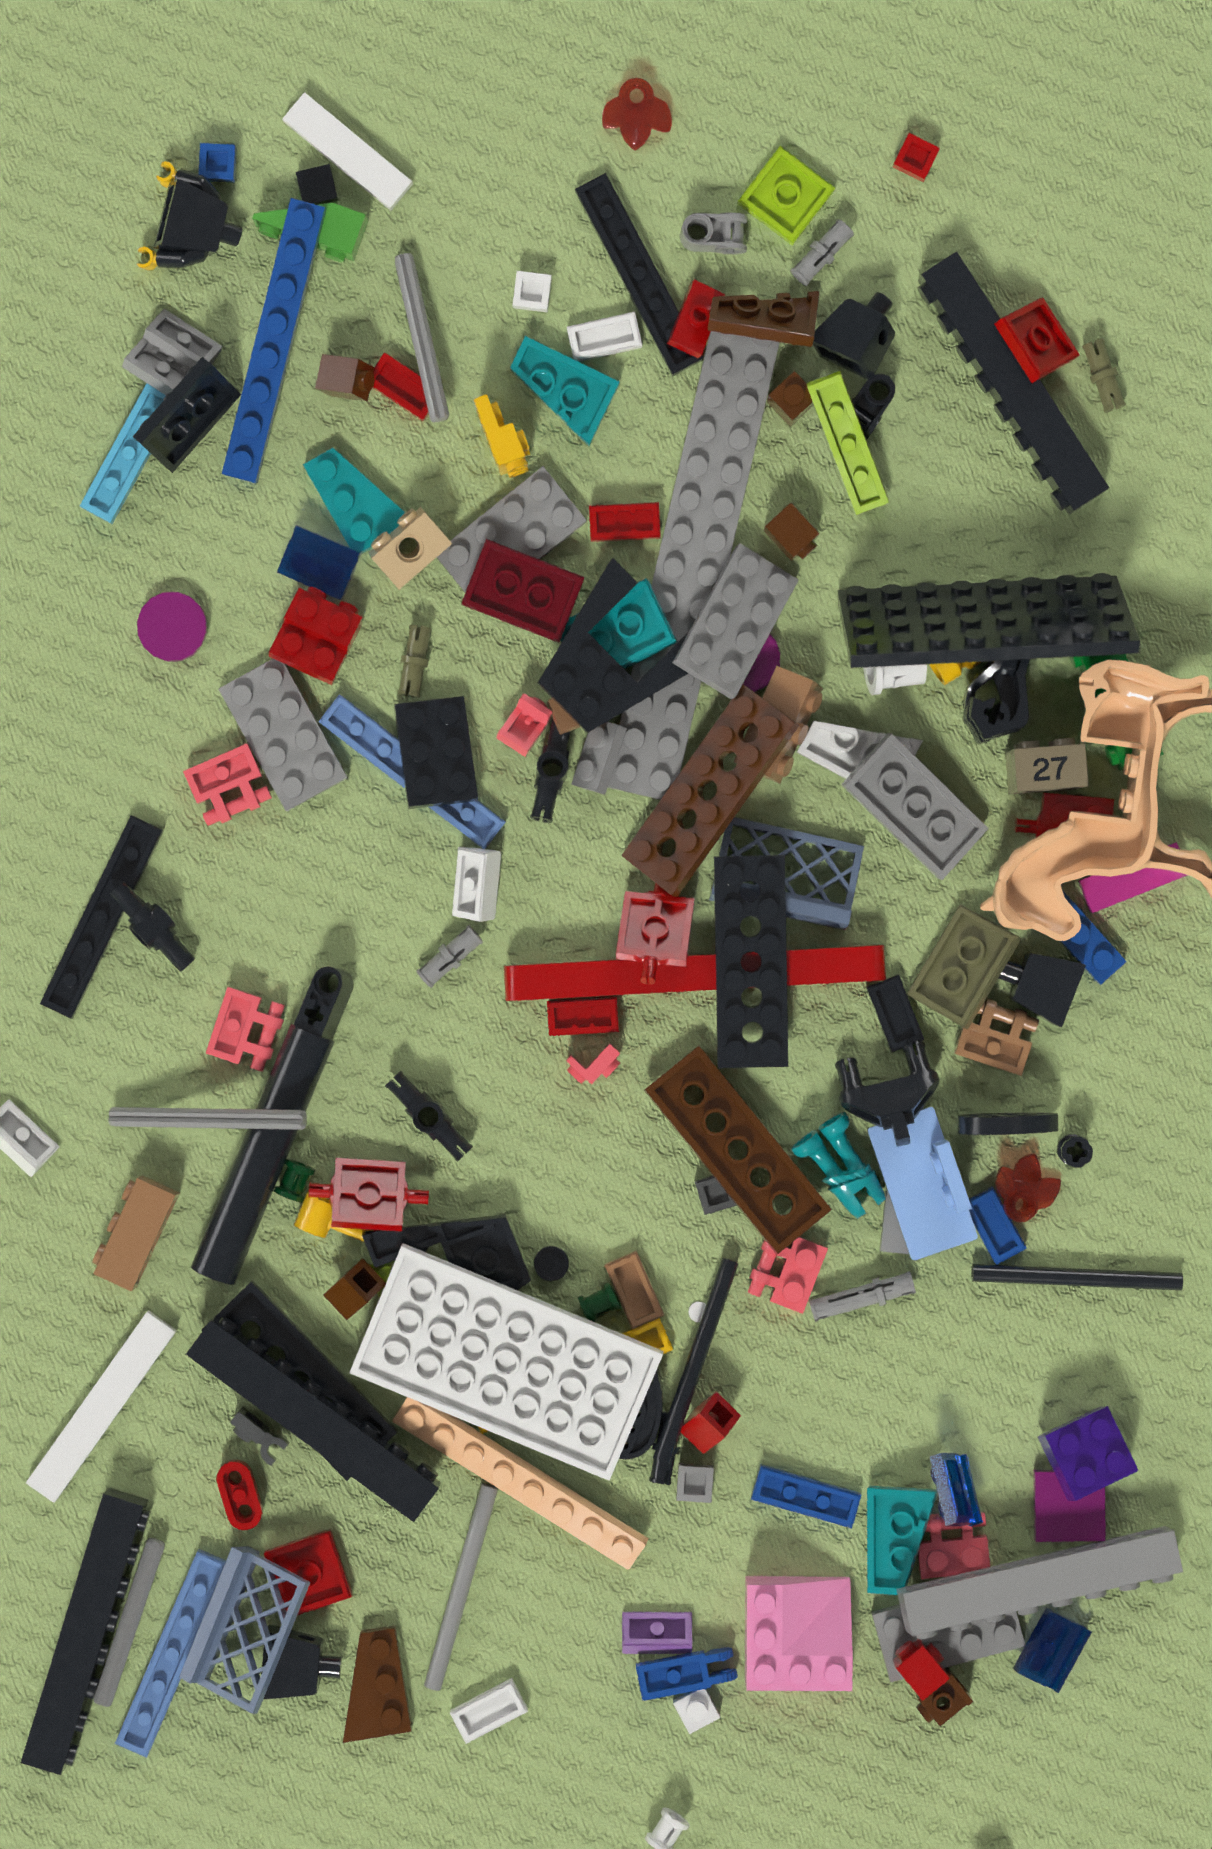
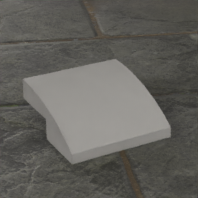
M163 309L145 329L144 336L140 342L124 358L122 367L167 395L173 391L186 376L188 370L202 357L213 364L223 346L166 309Z

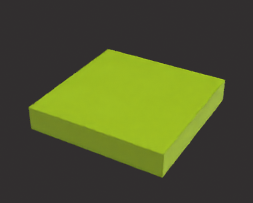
M779 146L740 197L737 204L793 246L836 188L782 146Z

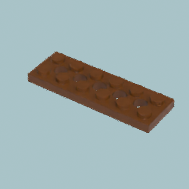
M743 684L736 697L728 704L621 856L670 895L678 897L800 725ZM750 725H756L758 728L756 739L746 743L743 737L745 729ZM735 753L738 759L736 767L731 771H725L723 767L725 757ZM710 782H715L717 786L716 795L710 800H705L703 797L704 787ZM694 810L697 816L696 823L691 828L685 829L682 822L683 817L687 812ZM674 839L676 850L672 856L665 857L662 852L663 845L667 840Z
M700 1046L695 1048L644 1090L776 1255L832 1210ZM694 1085L702 1090L703 1100L700 1104L690 1105L685 1101L683 1093L688 1086ZM719 1113L724 1117L725 1127L721 1132H711L707 1128L706 1118L709 1114ZM740 1140L746 1144L747 1155L744 1159L735 1160L729 1155L728 1145L731 1141ZM762 1167L768 1171L770 1179L765 1187H756L752 1184L750 1174L754 1168ZM777 1195H786L791 1200L792 1208L788 1214L780 1215L774 1211L772 1202Z

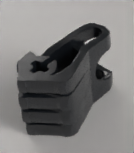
M1030 659L988 661L986 669L973 679L966 688L963 699V722L967 725L977 744H984L1004 735L1019 732L1027 724L1029 711L1025 675ZM991 679L995 682L1000 702L995 705L996 698L987 699L984 702L975 698L976 691ZM993 707L991 716L995 719L989 722V717L985 713Z

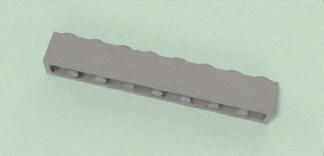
M1166 1526L1107 1539L1106 1541H1098L902 1587L896 1590L905 1631L911 1636L916 1635L917 1639H927L938 1635L937 1630L950 1627L951 1631H960L972 1627L971 1622L984 1619L985 1623H994L1004 1620L1005 1614L1018 1611L1019 1615L1036 1613L1039 1611L1038 1606L1052 1603V1607H1062L1072 1604V1598L1084 1595L1086 1599L1100 1598L1107 1595L1106 1590L1118 1587L1119 1591L1134 1590L1140 1587L1139 1582L1151 1579L1153 1583L1168 1582L1174 1579L1173 1574L1183 1572L1175 1532Z

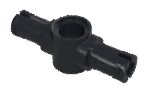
M553 717L551 718L547 745L542 747L541 756L537 761L534 788L537 791L530 815L532 820L539 822L541 811H544L543 823H552L553 821L552 817L557 794L562 792L563 783L567 778L570 755L567 748L571 731L560 735ZM548 763H554L561 768V773L557 776H548L543 772L542 768Z
M125 881L121 882L109 893L113 900L130 917L128 919L131 923L129 926L130 931L146 948L150 950L153 947L155 951L160 950L180 972L195 960V957L176 937L175 934L177 932L173 929L176 926L175 923L156 903L153 905L149 902L145 903Z
M402 1071L398 1072L393 1078L401 1087L393 1079L385 1087L407 1108L404 1111L413 1119L415 1127L421 1132H425L433 1141L437 1139L458 1162L464 1154L457 1145L465 1153L473 1145L452 1126L454 1121L445 1113V1109L439 1102L432 1100L425 1091L421 1093ZM429 1106L436 1109L439 1116L436 1124L428 1126L422 1123L419 1114L424 1107Z

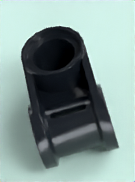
M875 374L870 381L867 380L857 396L852 399L866 440H868L882 419L881 416L895 394V384L885 374ZM875 383L885 385L888 390V397L883 400L873 399L869 393V387Z

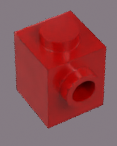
M716 1391L694 1408L684 1421L681 1433L704 1454L728 1435L741 1415Z
M917 1639L914 1643L910 1640L900 1646L895 1652L897 1656L893 1659L895 1668L922 1701L950 1679L946 1669L941 1664L945 1659L933 1643L926 1646L921 1639Z

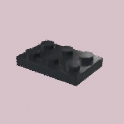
M202 357L188 370L186 376L173 391L166 395L159 407L141 424L138 431L132 437L173 473L241 394L210 362Z
M464 696L394 704L408 809L477 801L478 793Z

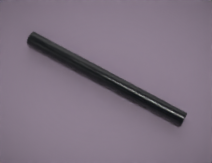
M726 1258L721 1260L653 1456L654 1459L670 1464L739 1265L737 1262Z
M972 1264L971 1269L972 1282L1179 1291L1183 1289L1182 1273Z

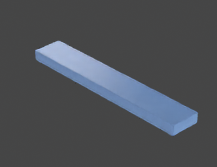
M339 694L318 722L405 788L398 739ZM478 800L430 807L483 849L487 848L506 823Z
M198 1549L117 1737L116 1745L146 1758L149 1755L181 1680L179 1676L226 1560Z

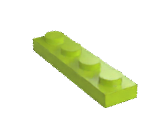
M841 371L807 383V388L856 515L889 503V498Z

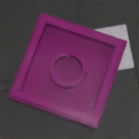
M1033 1470L1035 1542L1106 1541L1105 1487L1077 1501H1068L1053 1470Z

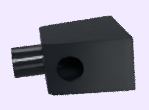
M879 292L874 294L867 305L852 299L845 300L815 330L813 346L819 356L870 381L895 337V331L885 316L893 306V303L888 297Z
M1026 953L1021 965L1009 960L998 979L1013 984L1009 999L1052 1025L1062 1027L1086 965L1039 954Z
M268 1625L270 1636L279 1633L281 1627ZM291 1630L264 1699L317 1694L320 1677L340 1679L342 1657L322 1656L323 1638ZM265 1645L263 1648L262 1667L266 1665L268 1660Z

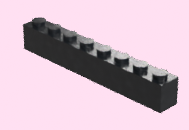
M956 251L922 273L918 280L920 286L917 287L920 296L927 305L932 303L939 313L936 318L942 330L947 335L952 333L958 343L955 346L958 355L965 364L969 362L972 364L977 372L974 377L978 386L984 393L990 392L996 402L993 405L995 412L1002 422L1008 421L1014 429L1015 433L1012 436L1015 443L1022 452L1027 450L1034 460L1031 464L1032 469L1042 482L1046 480L1052 488L1053 492L1050 495L1060 511L1065 509L1068 515L1108 490L1109 486L1040 379L1031 383L994 324L1000 320V317L958 252Z
M214 1316L185 1355L412 1522H415L440 1487L441 1482L436 1479L438 1473L425 1463H421L418 1466L408 1458L410 1453L398 1443L388 1444L379 1437L382 1434L381 1431L371 1423L364 1421L361 1424L351 1416L353 1411L341 1401L331 1402L323 1396L325 1391L317 1383L310 1379L306 1382L295 1375L297 1370L290 1363L281 1358L276 1361L267 1355L268 1348L253 1337L248 1341L238 1333L240 1328L230 1319L224 1316L219 1319Z
M108 1488L102 1495L20 1762L22 1764L61 1775L67 1765L73 1766L79 1749V1745L74 1744L77 1731L83 1733L89 1717V1712L84 1711L87 1698L93 1699L100 1680L94 1677L98 1665H104L110 1645L104 1644L108 1631L114 1632L120 1616V1612L115 1610L118 1597L125 1598L130 1583V1578L125 1577L129 1564L135 1565L141 1545L135 1543L139 1530L145 1532L151 1515V1511L146 1510L148 1499Z

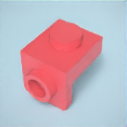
M522 694L517 707L499 730L496 739L526 757L547 727L552 711L548 709L542 700Z
M609 1043L587 1068L570 1055L566 1059L570 1064L567 1071L581 1084L587 1080L592 1085L601 1074L607 1078L617 1068L620 1062L616 1058L620 1052Z

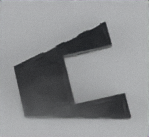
M614 558L608 562L604 572L537 682L586 733L688 674V672L672 663L688 634H685L636 682L588 633L637 584L633 577Z
M506 1214L402 1227V1232L384 1230L362 1232L363 1240L375 1268L396 1260L403 1243L418 1250L441 1243L448 1262L517 1291L531 1281L529 1271Z

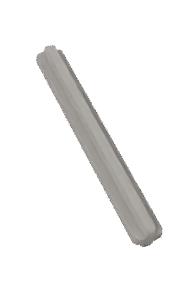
M411 253L400 254L395 257V266L429 417L432 422L444 421L448 419L449 411L414 257Z
M148 1538L94 1696V1702L98 1705L105 1707L112 1705L165 1547V1543L159 1539Z

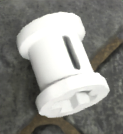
M663 1808L661 1810V1819L652 1833L646 1834L645 1840L655 1849H673L672 1846L682 1830H687L690 1825L680 1814L669 1808Z

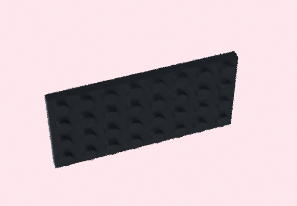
M1098 573L1092 577L1077 578L1071 575H1062L1057 579L1026 577L1020 581L991 579L982 583L955 581L952 584L944 585L924 582L917 586L901 587L896 584H888L882 588L866 589L861 586H852L847 590H838V607L850 668L1140 653V638L1116 575L1111 576L1105 573Z

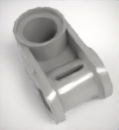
M741 213L691 214L683 222L680 231V241L687 250L693 252H717L729 255L746 253L747 246L743 244L747 215ZM693 225L700 226L704 229L706 236L703 239L695 240L689 236L687 229Z

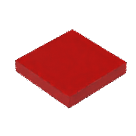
M1043 297L1004 316L994 324L1031 383L1067 365L1080 356Z
M331 1529L264 1551L266 1559L310 1582L297 1616L353 1596ZM289 1581L278 1584L283 1603L292 1600L297 1586Z

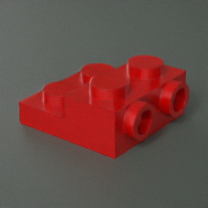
M308 587L307 591L298 588L284 616V623L269 650V657L333 685L362 627L363 617L358 615L359 610L350 603L341 601L339 605L327 601V595L315 587Z

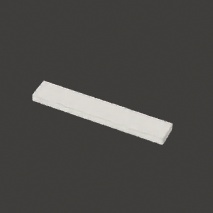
M149 1310L146 1312L29 1477L26 1484L53 1503L57 1501L177 1331Z

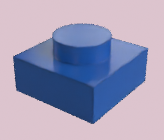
M200 143L199 175L205 176L210 182L235 183L236 145Z

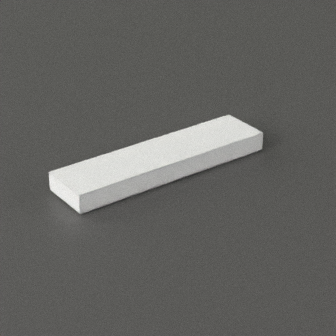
M305 92L283 117L282 120L286 125L390 211L413 185V182Z

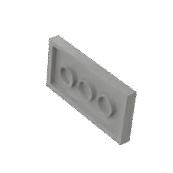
M542 466L450 540L452 544L436 558L461 589L466 592L486 539L541 560L582 527L587 520Z
M741 543L738 544L672 663L728 698L733 699L741 688L794 590L798 579Z
M271 659L219 688L222 697L287 812L348 778L284 663Z
M891 733L885 735L841 784L940 880L945 878L989 829Z
M900 1604L871 1612L890 1682L904 1679L893 1663V1659L897 1657L895 1652L907 1641L911 1640L914 1643L917 1640L916 1635L911 1636L905 1631ZM1017 1612L1005 1614V1619L999 1622L985 1623L984 1619L971 1622L972 1627L965 1630L951 1631L950 1627L937 1630L938 1635L921 1639L926 1646L933 1643L945 1660L941 1664L944 1668L1025 1646Z

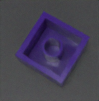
M1108 1406L1098 1407L1037 1436L1068 1501H1077L1139 1471Z

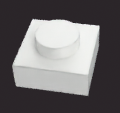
M517 271L513 308L548 312L552 275Z
M707 1689L687 1692L673 1700V1704L689 1734L720 1718V1714Z

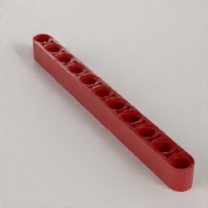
M884 945L786 950L787 986L886 980ZM747 952L741 958V966L746 971H755L761 965V957L756 952ZM715 954L688 956L686 967L665 964L657 965L656 981L654 984H649L650 972H648L647 984L640 981L643 964L637 961L618 959L504 966L505 1001L716 990Z

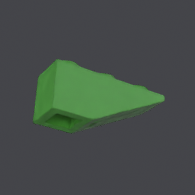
M333 202L318 204L327 208L317 248L324 250V255L334 261L344 263L345 258L355 261L368 224L366 214ZM288 209L254 213L252 219L255 225L259 227L258 232L270 238L278 239L279 235H282Z

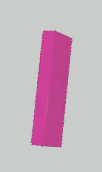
M1177 842L1168 845L1180 850ZM1144 868L1132 874L1111 877L1091 875L1079 880L1078 883L1090 913H1094L1187 875L1163 869Z

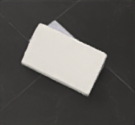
M458 847L452 916L479 922L495 918L501 861L500 851Z
M7 1100L0 1107V1149L32 1177L60 1146L11 1100Z

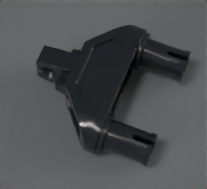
M922 1041L915 1042L917 1056L915 1055L912 1042L903 1047L910 1070V1075L864 1086L862 1085L856 1058H847L849 1072L846 1070L844 1059L835 1063L842 1087L839 1096L841 1106L849 1113L878 1127H883V1130L892 1129L897 1147L910 1144L907 1125L914 1123V1119L932 1097L940 1081L938 1073L930 1067L925 1049L926 1046Z

